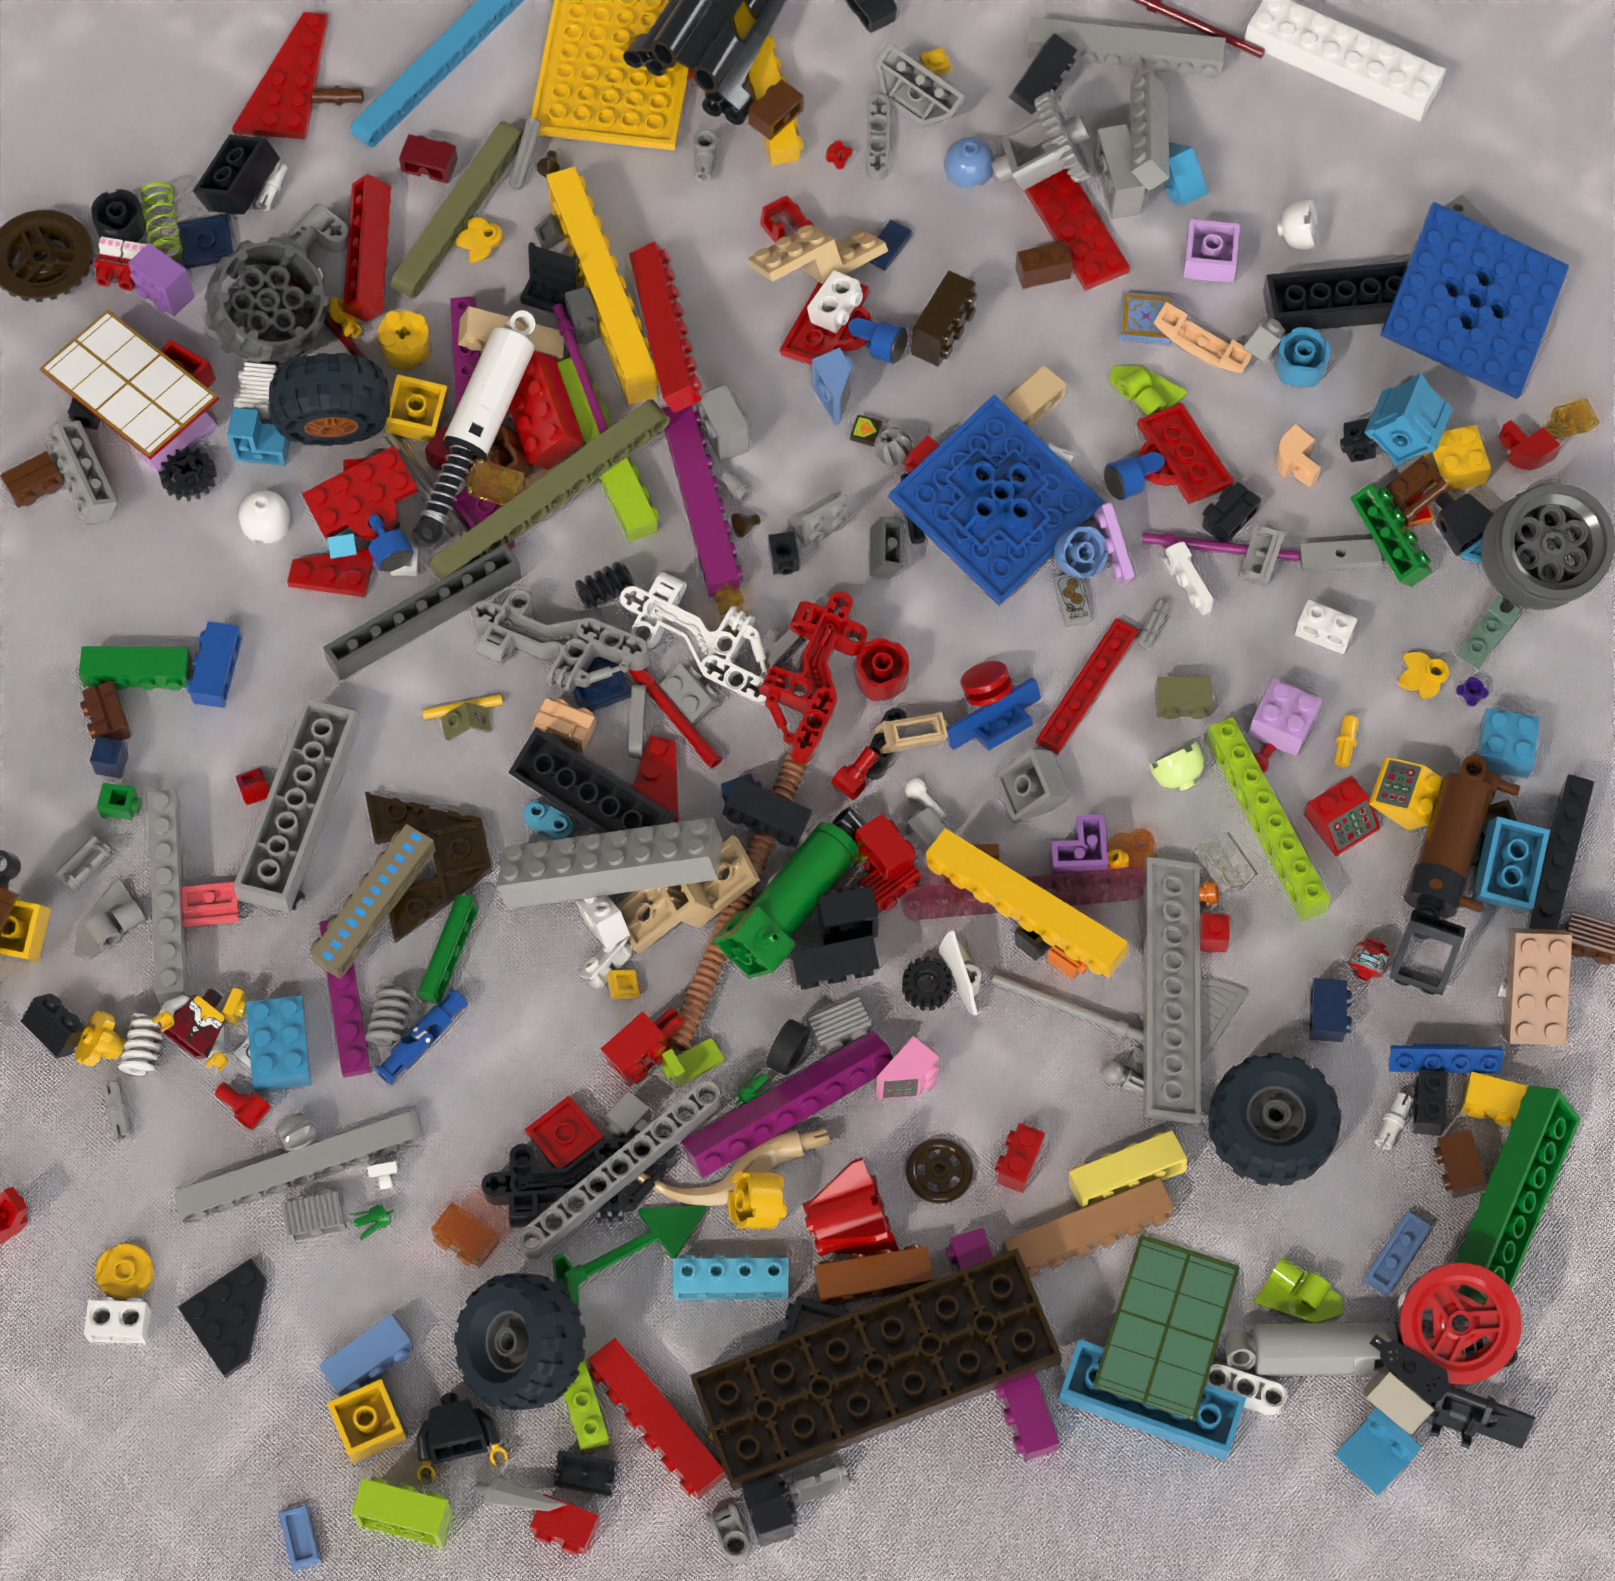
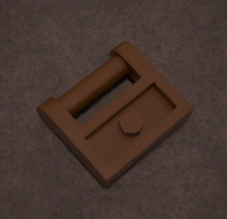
M1424 455L1385 486L1393 497L1392 501L1410 522L1417 518L1415 515L1443 492L1446 494L1452 489ZM1434 482L1437 483L1422 497L1415 501L1411 506H1407L1408 503H1410L1414 498H1416L1431 484H1433Z

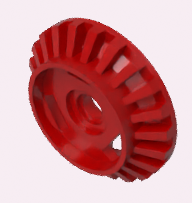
M1450 1262L1436 1268H1431L1421 1277L1419 1276L1414 1281L1413 1286L1406 1292L1404 1302L1400 1308L1399 1329L1405 1347L1447 1370L1448 1381L1453 1384H1470L1485 1380L1496 1374L1509 1362L1519 1344L1522 1319L1516 1297L1499 1276L1480 1265L1468 1262ZM1461 1284L1468 1285L1486 1294L1487 1297L1484 1303L1481 1304L1459 1293L1458 1290ZM1424 1309H1432L1433 1337L1424 1338L1422 1314ZM1459 1314L1465 1315L1468 1319L1467 1327L1461 1331H1457L1452 1327V1319ZM1484 1336L1488 1338L1489 1342L1483 1348L1470 1356L1464 1357L1461 1351Z

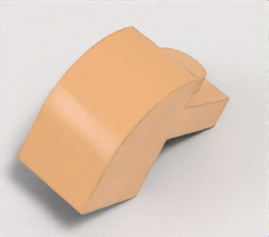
M1297 424L1289 429L1281 438L1276 455V466L1284 478L1292 472L1297 480L1305 482L1308 486L1312 487L1318 481L1321 470L1317 464L1307 457L1312 453L1315 439Z

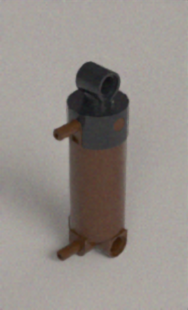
M1468 756L1464 759L1459 773L1446 774L1443 778L1416 864L1412 869L1403 896L1404 901L1415 908L1414 910L1436 918L1454 916L1459 906L1481 912L1483 902L1465 897L1463 893L1483 825L1496 790L1515 796L1519 794L1520 785L1500 780L1501 774L1486 770V762L1480 756ZM1413 932V935L1419 939L1425 940L1430 938Z

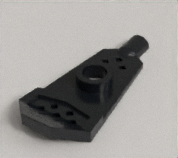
M1376 1334L1369 1344L1380 1351V1360L1424 1402L1440 1401L1449 1389L1447 1370L1395 1340L1386 1342ZM1404 1362H1412L1414 1370L1406 1372L1403 1369Z

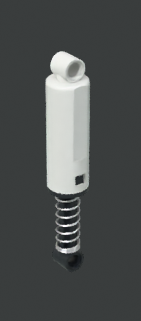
M527 311L515 312L505 322L504 327L494 328L488 338L442 441L444 447L452 453L446 455L447 463L441 466L443 472L437 474L439 482L433 483L435 491L429 493L431 499L425 502L426 510L421 511V519L412 529V539L419 547H430L440 540L443 533L442 527L446 526V520L449 519L446 515L449 510H453L451 504L453 501H457L455 495L457 492H461L459 488L461 482L465 483L463 477L465 473H470L467 469L469 464H474V462L482 463L487 458L535 349L532 341L527 338L535 329V319ZM515 321L522 322L525 330L519 331L515 327ZM422 527L431 529L433 534L431 539L423 536Z

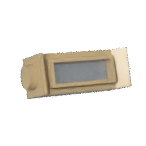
M942 711L912 718L883 721L874 729L875 734L884 733L887 743L879 749L880 754L938 745L948 738L946 730L948 723L943 718Z

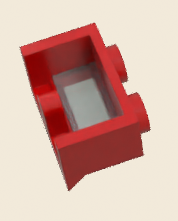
M787 195L762 207L760 225L775 243L780 238L789 237L798 232V229L803 226H814L812 221L807 220L801 213L798 204L793 203Z

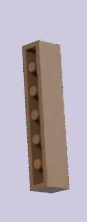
M1157 1178L1003 1241L1002 1250L1006 1253L1018 1248L1028 1275L1032 1278L1040 1273L1039 1270L1045 1267L1057 1268L1066 1263L1065 1259L1075 1255L1077 1258L1084 1257L1092 1252V1248L1100 1245L1104 1248L1118 1242V1238L1128 1234L1129 1237H1133L1142 1233L1144 1227L1152 1224L1160 1226L1167 1223L1170 1217H1172L1174 1206L1161 1178Z

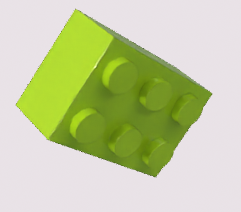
M371 1477V1480L362 1478L352 1515L360 1527L443 1548L452 1521L453 1511L449 1501L445 1500V1496L440 1493L429 1491L428 1495L417 1493V1489L412 1486L400 1484L398 1488L388 1485L387 1480Z

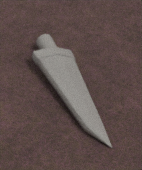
M497 1476L493 1478L490 1484L479 1481L475 1486V1492L486 1495L484 1503L490 1506L498 1505L551 1511L567 1505Z

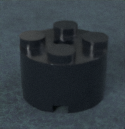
M115 189L116 192L100 194L94 200L91 207L92 220L98 237L123 240V243L125 241L137 243L143 237L147 226L137 196L124 189Z

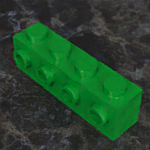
M1369 483L1350 497L1400 583L1413 587L1433 572L1429 566L1431 561L1428 555L1418 548L1416 535L1405 526L1404 521L1406 519L1403 513L1393 506L1391 502L1393 497L1387 488H1381Z

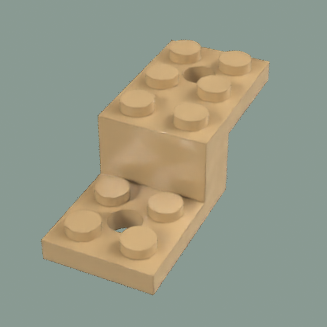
M813 225L801 227L798 229V232L789 237L778 239L774 245L759 249L755 252V255L747 258L752 269L771 282L801 267L803 272L824 284L833 270L846 274L888 252L884 241L863 228L853 230L847 237L835 241Z
M732 835L722 843L718 880L634 891L616 906L621 911L630 936L627 938L633 950L642 953L680 921L696 928H701L760 881V878L739 838ZM729 867V876L722 880L723 871ZM650 908V916L644 921V912Z

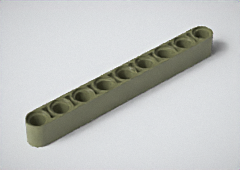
M501 121L394 273L391 280L392 289L414 299L421 293L454 245L458 234L466 228L467 221L475 215L517 154L524 130L505 121Z

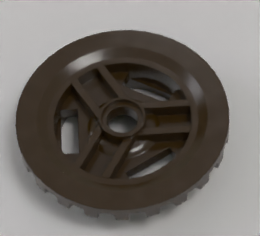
M54 210L30 211L9 220L0 228V288L8 291L9 295L14 298L16 296L21 297L23 301L35 299L36 302H43L44 298L55 300L59 294H69L73 286L78 287L82 283L81 279L87 277L89 266L93 263V247L86 229L75 218ZM50 239L61 241L69 247L62 248ZM22 250L18 266L12 267L15 256ZM44 252L48 254L47 258L42 261L34 259L38 253Z

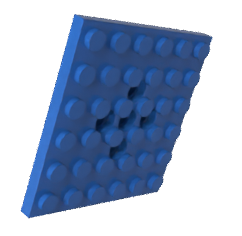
M1433 202L1425 217L1380 336L1517 399L1523 391L1569 265Z
M995 394L887 496L998 606L1054 554L1056 541L1064 531L1072 527L1083 526L1105 504ZM981 474L986 480H980L976 475ZM1012 476L1019 477L1022 482L1015 481ZM995 493H1001L1005 499L998 498ZM978 509H983L987 516L981 515ZM1014 511L1021 512L1023 517L1016 516Z

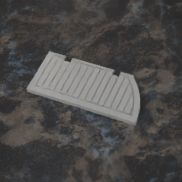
M1200 980L1201 1065L1248 995L1247 991L1225 982ZM1136 1047L1124 1066L1133 1070L1134 1073L1142 1078L1144 1073V1051Z

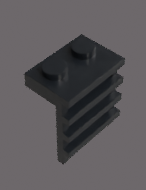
M530 242L528 245L530 278L520 296V303L554 313L553 307L556 304H562L567 316L565 294L568 291L580 289L578 288L580 284V279H578L580 259H578V256L573 255L570 257L535 246V243Z

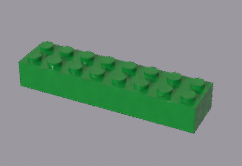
M1529 1085L1526 1094L1521 1099L1516 1118L1511 1123L1506 1142L1501 1147L1496 1166L1491 1171L1486 1190L1480 1197L1478 1209L1474 1218L1470 1221L1468 1233L1459 1248V1254L1455 1262H1468L1485 1267L1499 1276L1510 1289H1512L1581 1120L1560 1090ZM1461 1284L1458 1290L1459 1293L1481 1304L1484 1303L1487 1297L1486 1294L1465 1284Z

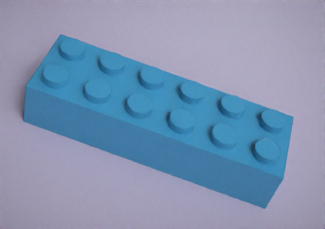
M1080 1339L1078 1340L1058 1402L1215 1458L1226 1460L1246 1401L1245 1397L1206 1384L1196 1420L1193 1421L1094 1388L1093 1383L1104 1348Z

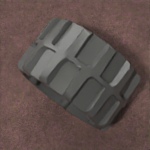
M270 237L267 242L255 244L250 240L241 242L235 252L231 253L228 257L221 258L211 277L204 299L207 302L208 310L206 318L207 328L216 332L222 341L221 349L226 354L233 352L247 359V362H275L276 366H282L291 357L300 352L305 353L311 347L323 327L326 313L330 307V297L325 295L323 282L326 277L323 269L315 268L306 257L307 251L300 246L294 249L282 244L279 238ZM263 264L273 267L269 269L266 275H263L259 269L255 267L247 268L246 266ZM290 275L300 283L306 295L302 289L288 286ZM227 276H230L232 279H237L240 276L238 282L239 291H236L231 300H229V294L221 291L222 282ZM270 277H280L283 281V284H274L271 281ZM245 278H254L257 286H249L245 282ZM286 297H295L298 300V305H290ZM261 299H270L273 306L265 307L262 305ZM235 301H245L248 308H238L235 304ZM303 306V310L306 313H311L310 326L306 330L303 327H297L294 330L293 327L296 323L294 315L300 312ZM226 311H229L237 319L244 318L246 320L244 332L232 322ZM276 320H286L289 327L281 328ZM251 321L261 322L263 329H254L251 326ZM267 330H270L274 336L279 338L286 337L288 340L269 342L259 339L264 337Z

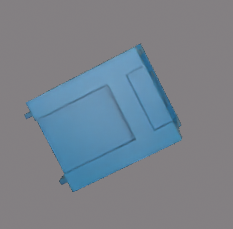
M1420 373L1404 384L1392 389L1389 387L1381 392L1366 427L1365 434L1370 439H1374L1391 457V461L1396 467L1405 464L1406 460L1425 452L1431 453L1437 449L1453 407L1447 401L1444 402L1427 383V379Z

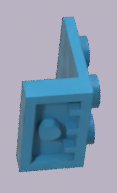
M1376 1407L1360 1428L1338 1449L1335 1457L1375 1495H1380L1417 1456L1422 1447L1399 1425Z

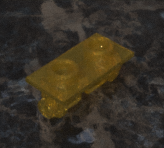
M726 582L727 590L720 589L716 591L715 596L720 615L726 614L734 606L737 608L738 613L743 611L746 613V617H748L747 612L743 610L742 603H744V598L741 591ZM730 627L728 632L736 638L740 631L735 633L731 630L732 627Z

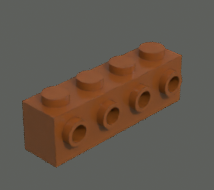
M918 1244L906 1246L904 1250L892 1252L891 1249L880 1250L875 1255L864 1257L863 1254L849 1256L847 1260L838 1262L835 1259H827L814 1266L819 1302L827 1305L903 1293L934 1281L928 1246L921 1247Z

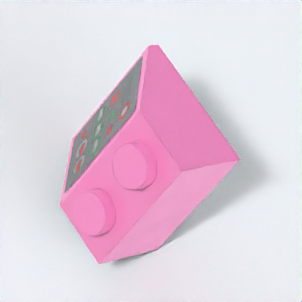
M913 1036L877 1076L876 1096L879 1099L920 1096L925 1089L930 1091L938 1081L937 1073L940 1070L938 1068L939 1056Z

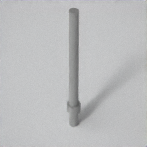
M998 973L993 975L991 983L1110 1029L1114 1031L1115 1035L1125 1038V1036L1144 1043V1031L1130 1026L1128 1021L1122 1019L1117 1021Z

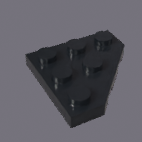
M251 1258L178 1306V1309L224 1378H227L250 1362L254 1336L257 1333L263 1297L267 1290L268 1283Z

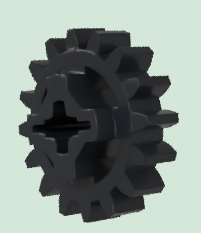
M186 447L183 453L176 449L174 457L169 454L167 455L168 463L161 462L162 471H159L162 487L167 490L169 496L175 494L178 501L183 496H186L187 502H190L191 496L194 495L199 500L201 499V492L209 494L208 486H215L214 478L217 477L214 461L209 459L207 452L201 455L199 448H196L194 452H190L189 447ZM199 465H201L205 469V472H202V469L199 468ZM171 476L177 481L176 484L171 480Z

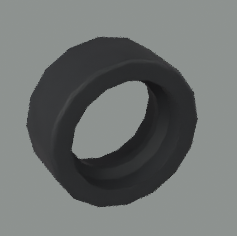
M789 1019L777 1035L769 1052L766 1065L783 1075H788L795 1067L810 1035V1028Z

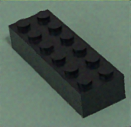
M1408 262L1266 274L1263 296L1267 317L1277 320L1285 329L1284 333L1292 332L1293 329L1299 327L1318 330L1383 324Z
M535 727L508 772L600 833L672 823L677 814L549 731Z

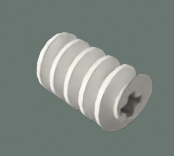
M135 1013L132 1015L134 1020L130 1022L129 1026L131 1030L127 1034L129 1041L125 1042L124 1045L126 1051L121 1056L123 1062L119 1063L118 1068L130 1075L144 1076L146 1071L155 1070V1067L149 1064L148 1061H157L158 1056L151 1053V1050H160L161 1046L154 1043V1040H162L163 1035L156 1032L158 1030L156 1027L160 1022L158 1021L154 1024L152 1022L154 1017Z

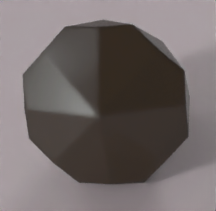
M548 151L547 156L540 159L537 163V171L543 177L560 171L555 151Z
M733 513L731 516L733 531L741 538L753 526L760 524V517L757 514L747 516L741 513Z

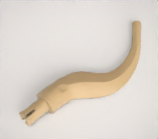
M826 1127L800 1135L797 1130L775 1136L739 1157L729 1174L714 1185L699 1188H681L671 1186L657 1179L654 1182L655 1187L653 1190L673 1200L691 1205L717 1206L728 1204V1192H733L735 1183H731V1180L737 1172H770L779 1163L804 1157L803 1151L830 1145ZM642 1172L635 1180L643 1183L652 1176Z

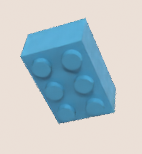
M1498 816L1489 820L1472 899L1521 913L1533 910L1550 830Z
M302 996L246 1002L251 1074L255 1092L312 1085L305 1007Z

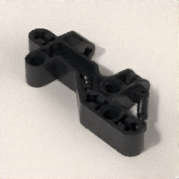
M634 1137L601 1140L568 1167L560 1169L537 1170L536 1158L532 1147L527 1144H517L510 1151V1171L492 1172L483 1178L481 1186L484 1198L491 1205H509L510 1228L526 1227L539 1216V1203L558 1201L607 1160L605 1159L606 1152H611L612 1156ZM673 1146L667 1152V1156H661L646 1169L656 1170V1173L650 1179L647 1178L632 1195H623L622 1189L597 1210V1223H602V1219H608V1222H613V1218H619V1222H623V1213L634 1211L643 1198L655 1187L654 1182L659 1177L665 1176L666 1169L675 1165L678 1158L677 1146ZM640 1147L637 1149L641 1150L644 1153L642 1156H645L649 1153V1149L647 1147ZM520 1156L530 1157L529 1162L523 1165L516 1163V1160ZM618 1165L613 1171L617 1174H623L628 1170V1167ZM596 1183L592 1186L591 1190L602 1192L606 1187L602 1183ZM507 1184H510L512 1192L507 1191ZM494 1185H499L497 1192L491 1191ZM618 1197V1201H612L613 1198Z

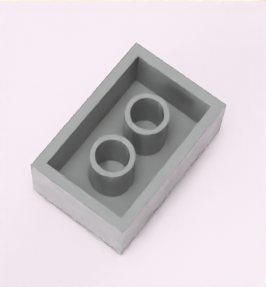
M1127 124L1097 129L1094 162L1111 218L1141 214L1142 203H1145L1144 189L1147 188L1131 173V133L1129 134Z

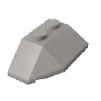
M891 43L887 45L876 62L882 92L889 98L890 104L923 127L953 118L966 98V95L955 86Z

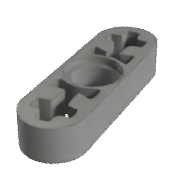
M632 685L629 757H643L646 685Z

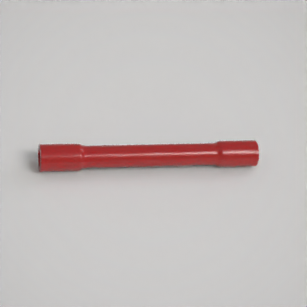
M646 668L638 671L630 669L629 674L639 685H646V692L694 747L696 753L710 769L719 765L722 757L708 741L704 740L656 683V680Z

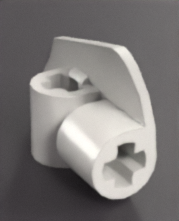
M951 930L942 940L939 954L947 968L950 969L956 983L957 992L967 1010L975 1016L978 1012L974 996L979 993L981 988V972L978 967L972 965V961L962 943L956 939L954 930Z

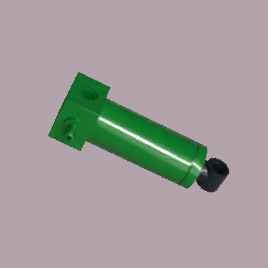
M851 807L839 813L832 823L820 822L751 906L746 910L734 913L711 940L749 979L773 973L795 947L796 944L791 938L817 907L818 896H822V894L830 891L859 856V849L854 842L856 830L867 823Z

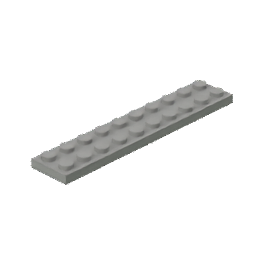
M1147 857L1144 861L1143 1118L1198 1124L1201 1121L1200 864Z

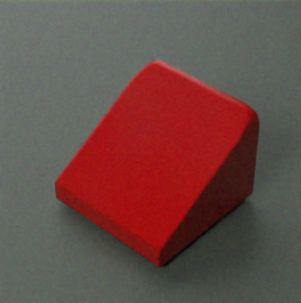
M261 768L236 776L246 805L267 799L269 788Z

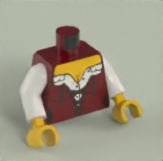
M209 988L202 998L198 995H181L166 1001L159 1014L152 1019L154 1024L158 1021L160 1022L156 1028L194 1058L203 1059L209 1056L205 1065L210 1068L215 1064L219 1073L228 1064V1060L223 1054L225 1034L223 1024L225 1016L215 1009L222 996L217 991Z

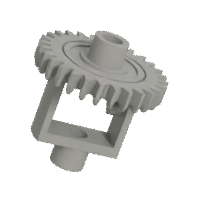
M1047 91L1038 96L1034 101L1035 108H1037L1036 112L1041 113L1038 117L1039 119L1001 138L1006 154L991 161L992 168L1001 184L1015 178L1022 190L1067 168H1070L1067 171V174L1071 175L1070 178L1074 182L1079 183L1091 177L1089 165L1086 162L1083 150L1079 146L1080 142L1091 136L1082 117L1078 115L1067 121L1061 107L1058 106L1053 95ZM1053 137L1050 144L1056 143L1057 147L1022 165L1020 154Z

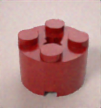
M877 638L868 641L861 647L856 658L855 679L859 689L870 700L879 701L894 698L907 687L909 657L901 644L897 642L895 644L885 638Z

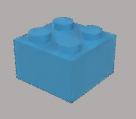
M1486 708L1480 723L1476 753L1477 756L1485 760L1486 770L1528 779L1535 762L1540 717Z

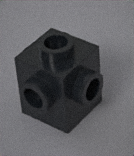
M1369 418L1344 423V438L1340 439V446L1342 452L1347 453L1351 463L1376 458V447H1379V444L1365 434Z

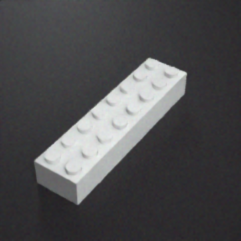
M1263 0L1249 22L1245 41L1265 49V53L1419 122H1421L1439 91L1446 70L1291 0Z

